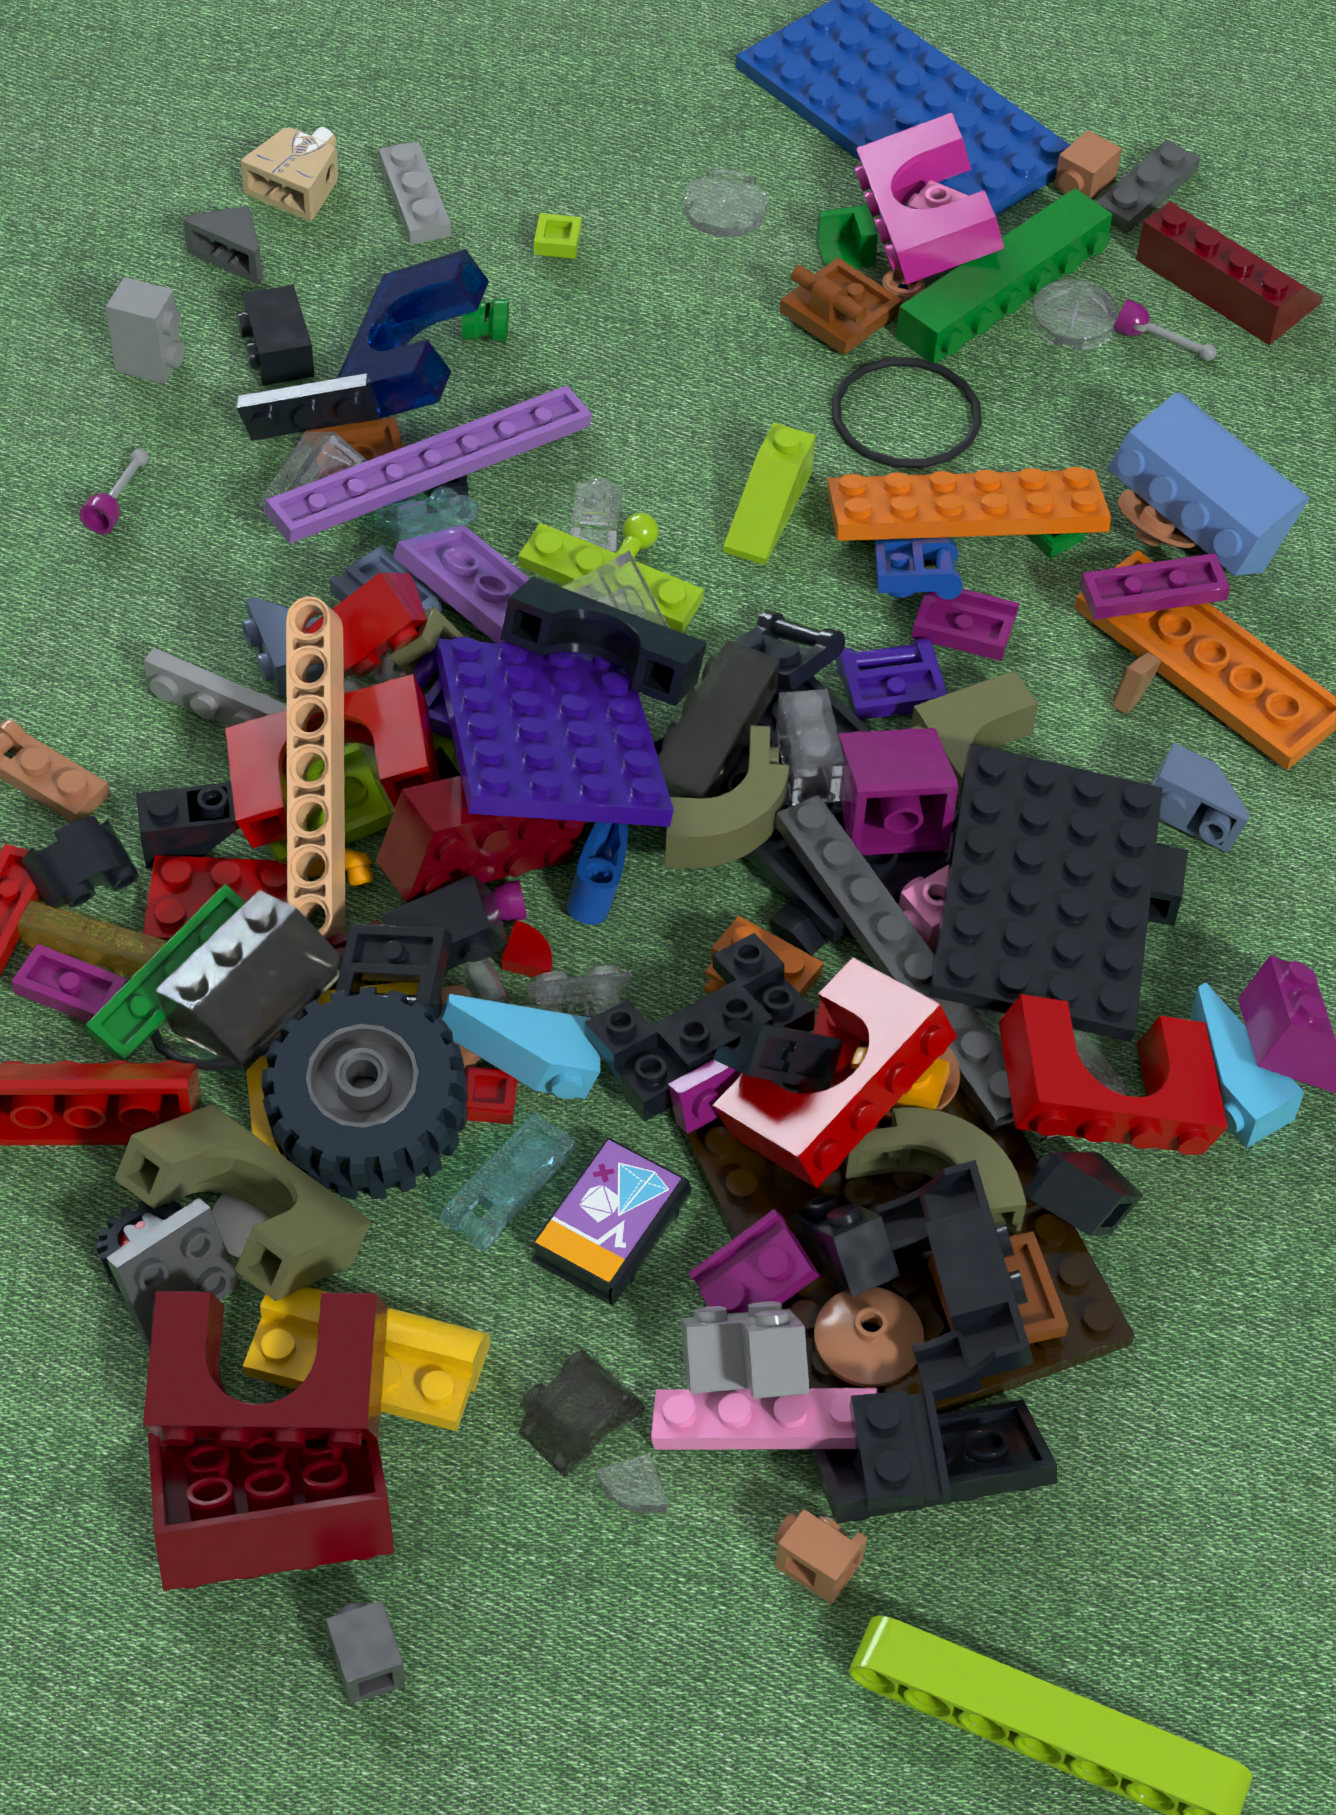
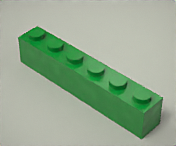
M1074 188L1004 235L1002 241L1005 249L961 264L900 305L896 338L929 362L937 363L947 355L955 354L963 344L978 334H984L990 329L992 324L1005 315L1016 312L1024 302L1034 295L1042 294L1053 282L1065 274L1069 275L1074 272L1082 262L1093 255L1103 252L1110 241L1111 235L1109 231L1113 214Z

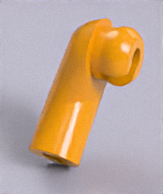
M345 848V871L348 875V883L351 886L371 883L374 879L371 865L374 863L367 853ZM318 859L311 863L308 868V878L324 874L326 867L324 859Z

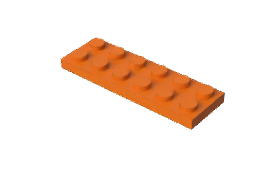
M1070 467L1058 471H1041L1035 468H1027L1020 472L980 470L976 473L962 474L937 471L930 475H907L895 472L886 476L863 477L858 474H846L842 477L827 478V498L837 541L1110 531L1111 515L1094 469L1087 470L1081 467Z
M1137 550L1115 568L1153 563L1154 561ZM1083 592L1076 596L1075 610L1138 658L1149 652L1162 659L1157 670L1159 674L1284 769L1288 770L1336 731V696L1212 604L1204 603L1093 620Z

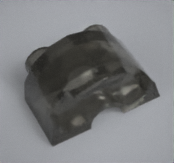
M579 1350L567 1359L561 1368V1373L547 1386L539 1383L531 1388L523 1397L519 1407L526 1414L521 1422L519 1434L565 1478L593 1454L596 1445L604 1436L612 1431L618 1433L644 1411L645 1406L643 1401L598 1358L591 1357L585 1350Z

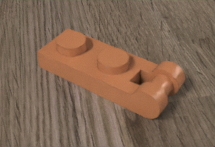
M5 719L0 724V779L70 822L87 818L110 795L108 782L26 734L23 728L14 720ZM9 749L17 753L12 759L4 756Z

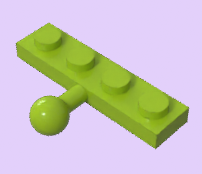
M635 513L625 520L622 528L624 541L616 553L539 523L518 555L519 567L681 633H684L704 600L703 588L633 560L640 549L649 548L658 538V524L652 516L646 513Z

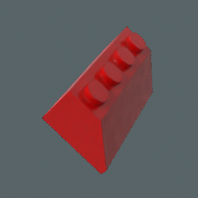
M64 1060L55 1064H26L21 1061H6L0 1064V1146L128 1145L131 1135L200 1109L201 1088L197 1064L182 1063L176 1060H167L161 1063H130L123 1060H115L109 1063H77Z

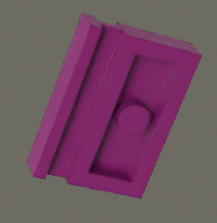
M962 589L959 596L950 600L942 599L936 592H926L913 625L911 638H929L932 644L1002 661L1014 622L1017 618L1020 603Z
M775 1209L688 1272L691 1279L699 1287V1292L708 1307H726L727 1314L749 1312L748 1305L752 1303L776 1301L782 1304L820 1276L795 1235L789 1230L784 1217Z

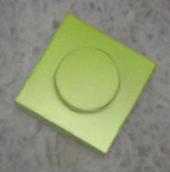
M540 213L534 238V255L576 259L582 231V217Z

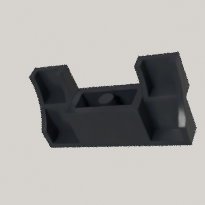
M752 933L713 954V969L722 977L727 984L726 986L653 1025L627 999L584 1022L585 1036L591 1041L609 1066L627 1103L645 1122L673 1107L669 1083L714 1060L717 1046L733 1048L739 1046L740 1033L728 1027L730 1020L741 1019L755 1025L756 1022H762L810 1032L814 1029L815 1009L784 978L785 964L755 933Z
M976 1160L944 1168L919 1189L893 1201L876 1205L877 1214L882 1217L895 1260L931 1250L933 1252L954 1330L929 1341L912 1345L923 1389H933L935 1402L981 1390L980 1378L1034 1364L1018 1305L1028 1303L1020 1271L1016 1270L1008 1273L1004 1258L1014 1256V1251L1006 1224L994 1225Z

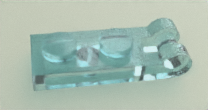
M534 1112L445 1205L440 1215V1222L452 1231L458 1229L469 1236L468 1242L481 1252L488 1250L508 1222L574 1154L575 1140ZM478 1203L489 1209L482 1218L472 1212Z

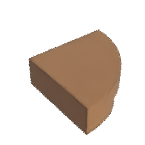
M1147 652L1126 667L1113 699L1114 704L1112 707L1128 714L1147 690L1162 659Z

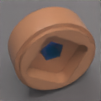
M899 268L894 271L890 270L883 276L882 286L901 298L903 304L925 289V280L923 278L906 285Z

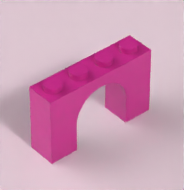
M952 113L856 148L861 165L854 167L862 192L870 189L869 192L864 193L872 217L880 215L879 218L874 219L882 244L890 241L891 244L884 246L891 269L892 271L901 269L906 285L1005 249L996 216L985 190L936 208L914 209L904 206L912 195L923 189L930 180L940 182L971 170L964 141Z

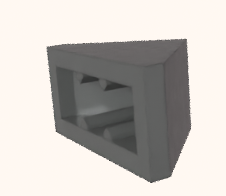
M249 206L188 215L183 220L187 253L256 284L260 283L263 279L260 246Z

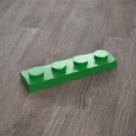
M224 884L85 1025L84 1032L116 1060L127 1061L261 924L263 916Z

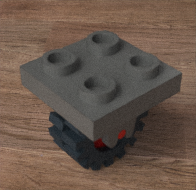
M200 1198L181 1208L180 1203L177 1201H172L168 1205L165 1204L155 1209L144 1201H139V1209L131 1211L129 1206L121 1209L120 1212L123 1217L121 1219H117L114 1216L110 1217L106 1221L109 1229H101L98 1234L100 1242H96V1249L109 1281L114 1286L115 1291L122 1294L139 1335L149 1345H151L156 1291L211 1292L218 1299H221L240 1286L211 1208Z

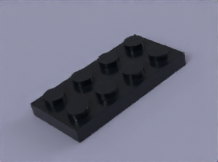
M1024 1399L937 1414L951 1489L949 1502L940 1503V1499L926 1500L923 1505L866 1510L856 1449H809L810 1460L836 1523L862 1521L880 1515L902 1511H917L929 1506L962 1500L972 1501L984 1496L1012 1491H1027L1034 1487L1056 1484L1057 1463Z

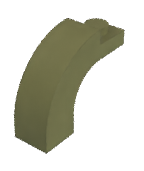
M750 727L748 773L741 784L734 790L718 797L705 799L670 797L674 811L671 825L667 827L665 867L706 868L723 865L751 853L772 835L776 829L774 825L776 813L785 808L789 765H779V747H770V727Z
M893 1108L890 1127H875L842 1161L845 1179L903 1171L917 1172L934 1178L944 1168L976 1160L994 1225L1005 1223L1008 1233L1021 1231L1027 1203L1019 1176L1011 1160L989 1135L957 1116L927 1108Z

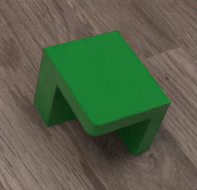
M868 205L823 210L818 213L816 245L824 267L837 257L854 268L875 266L878 232Z

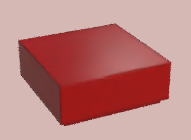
M467 1066L465 1076L468 1092V1101L466 1102L467 1120L513 1124L518 1080L500 1069Z

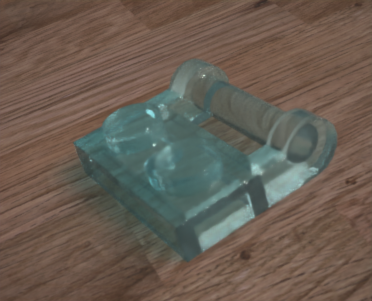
M441 486L432 492L430 499L416 502V498L411 496L390 504V509L377 512L381 530L403 541L468 524L477 517L478 506L471 497L458 495L453 489Z

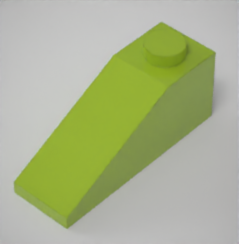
M773 422L751 469L723 546L724 553L763 565L767 564L812 474L816 435Z

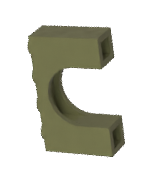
M1015 670L914 706L910 728H935L958 782L956 811L958 810L966 754L970 744L995 748L1033 733L1038 703Z
M213 1104L131 1135L115 1176L117 1182L153 1209L192 1193L216 1192L239 1198L262 1211L269 1219L252 1227L235 1271L274 1301H278L299 1289L305 1288L353 1265L371 1224L369 1219Z

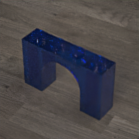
M466 249L383 274L337 378L368 374L381 406L379 419L440 401L452 371L428 339L409 345L406 344L418 333L433 324L478 310L489 280Z

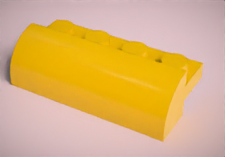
M307 1286L278 1301H274L265 1294L260 1305L261 1320L243 1364L244 1375L297 1389L307 1378L315 1361L321 1293L331 1292ZM388 1307L381 1412L458 1431L470 1392H475L491 1344L490 1334Z

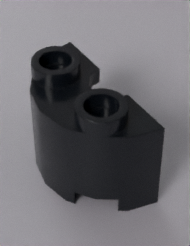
M95 816L74 821L55 830L53 833L57 838L56 842L39 851L31 848L21 860L49 910L66 904L71 908L80 906L95 895L96 891L94 888L104 885L106 889L111 887L112 890L117 891L128 887L139 877L138 869L110 822L106 820L100 825Z

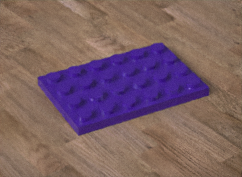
M458 637L454 640L438 639L436 659L469 814L670 827L674 809L638 692L631 690L629 676L620 667L606 659L580 652H557L543 656L506 641L499 644L478 642L468 637Z

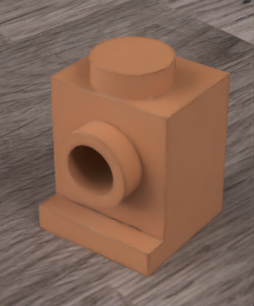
M805 1509L802 1510L799 1516L790 1513L774 1536L773 1542L778 1545L775 1568L832 1605L862 1564L868 1537L858 1531L851 1540L835 1521L825 1516L817 1518Z

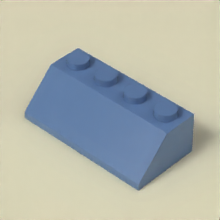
M1181 392L1172 395L1128 432L1107 468L1208 554L1216 553L1220 564L1234 576L1264 572L1310 499L1303 491Z

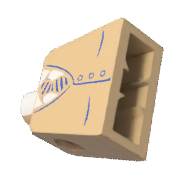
M291 127L283 128L241 160L244 194L312 221L338 179L337 149L335 148L337 140L334 134L324 127H319L311 136Z

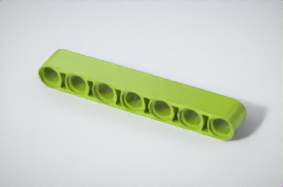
M878 1615L873 1616L869 1620L849 1668V1675L854 1681L875 1693L1165 1815H1241L1253 1779L1250 1770L1232 1758L891 1617Z

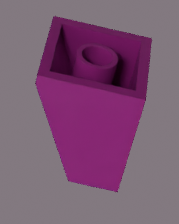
M907 728L903 730L838 733L835 771L845 830L862 855L948 850L958 793V782L936 729Z

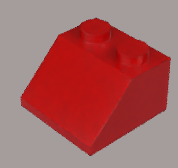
M379 572L332 609L342 620L344 676L356 675L358 679L366 676L382 663L379 656L389 648L393 647L394 650H399L419 635L416 628L424 623L427 618L415 581L409 573ZM324 616L306 629L308 634L315 633L321 628Z

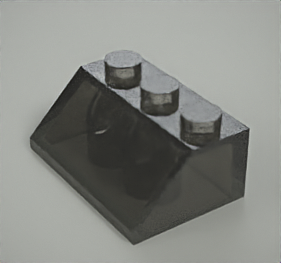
M259 890L176 969L155 992L173 1033L221 1058L232 1060L238 1067L247 1071L260 1058L262 1048L280 1032V1029L289 1018H294L310 1000H318L338 980L343 957L296 907Z

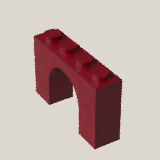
M156 1291L143 1426L157 1437H160V1443L172 1446L194 1445L195 1437L216 1438V1444L229 1447L249 1446L250 1438H271L272 1445L286 1448L304 1447L306 1439H327L328 1446L343 1449L360 1448L362 1440H379L388 1306L377 1293H321L317 1351L314 1364L307 1378L296 1390L280 1400L265 1404H249L230 1397L221 1380L219 1363L224 1304L211 1292Z

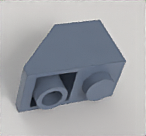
M256 597L246 599L248 619L241 621L245 640L249 648L257 647L259 654L256 655V660L263 681H272L278 697L287 696L286 618L289 609ZM314 617L309 620L306 629L316 622ZM324 663L315 664L309 669L306 676L307 683L316 682L321 678L324 672Z
M1173 743L1150 784L1162 787L1159 819L1228 853L1248 822L1250 814L1218 764Z

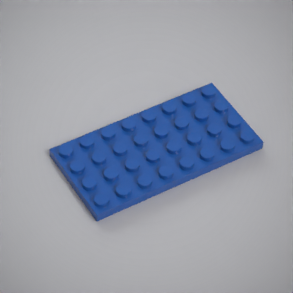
M831 0L736 55V69L859 161L856 148L952 113L962 135L971 170L937 183L968 196L985 190L995 216H998L1055 180L1059 155L1070 146L1065 140L869 0Z

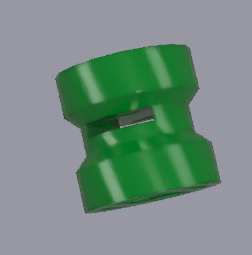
M465 296L462 314V339L476 341L479 337H489L493 342H507L509 299L495 298L491 302H482L479 297Z

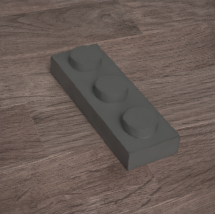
M1166 140L1101 196L1096 203L1113 214L1111 225L1127 234L1198 171L1200 158Z

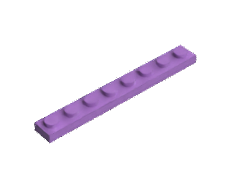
M566 385L266 499L264 513L290 544L588 428L592 413Z

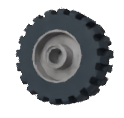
M360 987V995L346 996L345 989L330 993V1002L320 1006L318 1001L314 1000L302 1008L304 1017L299 1022L294 1018H289L280 1029L283 1043L278 1041L272 1042L266 1054L268 1067L262 1071L261 1088L264 1095L262 1101L274 1142L280 1154H285L287 1160L306 1174L308 1173L310 1177L329 1190L331 1185L337 1186L340 1197L356 1200L358 1191H370L371 1200L387 1198L386 1189L399 1186L401 1192L404 1193L417 1187L415 1177L422 1172L426 1177L431 1178L442 1168L440 1154L452 1156L459 1144L458 1131L465 1129L468 1117L466 1104L468 1092L460 1047L458 1044H454L452 1031L444 1020L437 1019L434 1022L433 1010L421 1001L415 1002L412 1007L409 1006L407 995L404 993L390 990L387 997L378 996L376 987Z

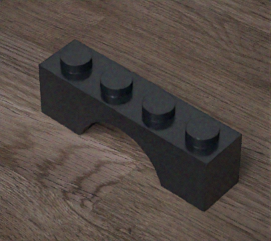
M531 577L509 596L500 638L543 656L557 652H580L606 659L620 667L629 676L631 690L676 706L697 685L707 642L536 577Z

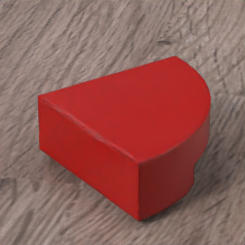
M516 920L502 957V970L551 981L552 952L545 937L529 924Z

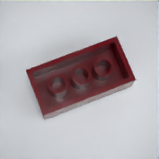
M460 775L402 789L376 862L406 903H409L472 874L484 884L509 876H520L528 871L550 865H561L569 861L573 855L586 821L469 814Z

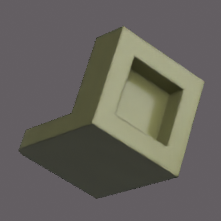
M434 606L424 611L427 620L416 628L419 635L403 648L394 650L392 647L388 656L408 675L418 665L421 656L435 649L438 639L454 640L458 637H464ZM435 673L423 690L426 692L431 690L440 674Z

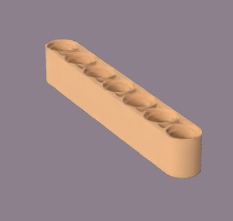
M307 596L298 599L291 605L286 618L287 916L292 931L299 937L314 944L343 933L345 928L344 663L342 620L322 600L317 597ZM316 615H323L324 621L321 628L315 633L307 634L306 627L309 620ZM324 663V672L321 678L316 682L307 683L306 676L309 669L315 664ZM320 711L324 712L325 718L322 726L314 732H307L306 726L310 716ZM323 760L325 769L322 776L316 781L308 782L307 771L314 762ZM323 809L325 812L323 825L316 831L309 832L307 827L308 818L313 812ZM318 859H324L326 865L324 874L318 880L310 882L307 873L311 863ZM323 908L326 914L325 923L319 930L310 932L308 929V918L312 912Z

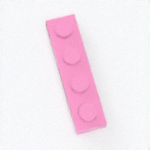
M810 1388V1394L753 1399L747 1389L691 1394L689 1389L656 1390L651 1441L654 1450L856 1449L849 1408L851 1395L878 1393L877 1388Z

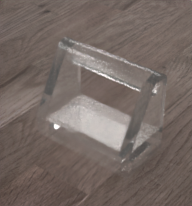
M306 431L257 502L256 507L264 513L266 499L356 466L367 460L335 432Z

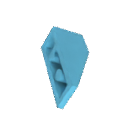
M1207 983L1198 986L1190 1018L1193 1021L1206 1022L1228 1126L1226 1131L1234 1134L1248 1148L1294 1121L1305 1092L1292 1078L1257 1067L1246 1026Z
M449 994L438 1019L444 1020L450 1028L454 1042L535 1091L552 1093L564 1099H585L600 1074V1053L585 1036L584 1022L591 1018Z

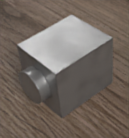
M382 1600L372 1604L366 1602L352 1603L341 1608L335 1616L326 1618L329 1644L349 1705L405 1687L404 1664Z

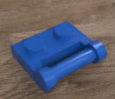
M946 537L875 540L878 593H887L893 597H908L915 592H936L942 599L950 600L960 595L963 588L961 575L955 568V562L958 558L956 543ZM923 560H932L937 569H924Z

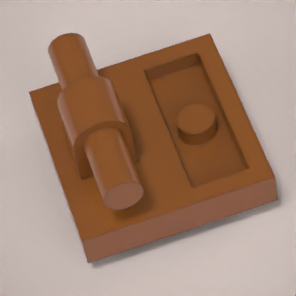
M837 257L816 274L802 265H798L791 274V280L800 286L781 299L780 313L841 354L846 355L899 314V307L902 305V299Z

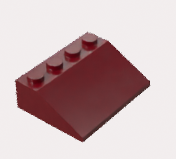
M147 1433L154 1537L163 1591L178 1588L192 1589L204 1584L240 1578L253 1579L264 1574L295 1569L309 1570L320 1565L351 1560L363 1561L376 1556L395 1553L388 1494L378 1440H362L360 1448L343 1449L328 1446L327 1439H306L304 1447L286 1448L272 1445L271 1438H250L249 1446L229 1447L216 1444V1438L195 1437L194 1445L172 1446L160 1443V1437H157L154 1433Z

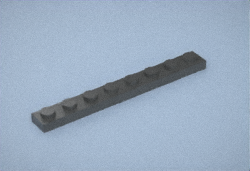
M817 795L777 812L774 825L877 970L941 1004L957 1035V1038L949 1045V1048L954 1052L959 1063V1085L990 1129L993 1131L1014 1121L1002 1047L972 1006L929 996L935 955L821 797Z

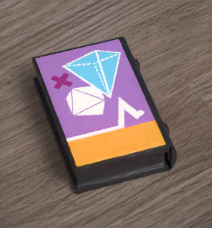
M607 1137L532 1241L531 1247L535 1249V1254L532 1256L531 1262L609 1305H614L628 1284L634 1282L635 1274L671 1222L679 1217L680 1209L691 1195L692 1188L689 1181L681 1175Z

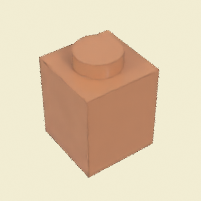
M1087 130L1059 155L1054 187L1066 194L1076 188L1090 199L1095 200L1116 181L1122 148Z

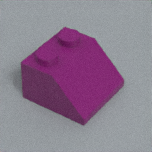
M1270 955L1238 997L1257 1067L1336 1093V1038L1315 973L1301 962H1288Z

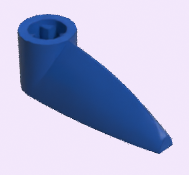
M595 823L581 853L565 902L568 914L575 920L593 925L600 924L608 917L624 867L629 824Z

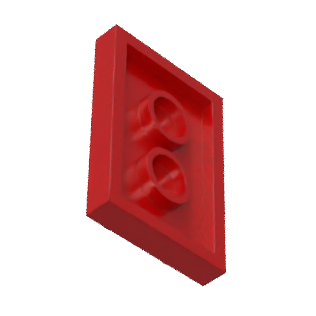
M155 855L142 936L144 948L161 949L226 884L263 916L261 924L246 939L262 938L285 942L296 949L298 935L290 928L287 916V863H279L278 860ZM260 948L234 951L250 953L284 954L283 952L271 951Z

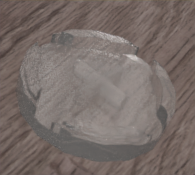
M713 170L707 172V177L698 180L697 176L690 181L684 192V214L690 224L701 232L716 237H736L750 233L761 225L766 216L767 193L763 186L760 189L756 185V179L736 170Z
M1075 279L1052 282L1039 290L1033 301L1032 324L1038 334L1053 345L1062 347V343L1074 345L1073 350H1086L1102 345L1114 333V326L1118 318V305L1112 295L1097 284Z

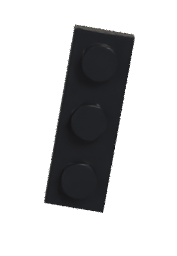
M365 373L238 396L237 410L253 441L305 432L307 430L379 419L381 405L369 376Z

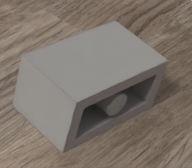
M124 277L106 305L115 370L120 373L165 384L173 369L180 367L185 352L184 343L180 342L179 325L181 315L180 311L176 310L174 290Z

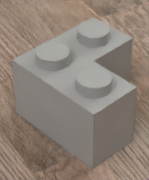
M766 1301L752 1303L748 1305L749 1312L727 1314V1308L722 1306L702 1307L693 1310L694 1317L680 1318L685 1384L691 1394L747 1389L753 1399L810 1394L805 1326L790 1309H782L781 1302Z

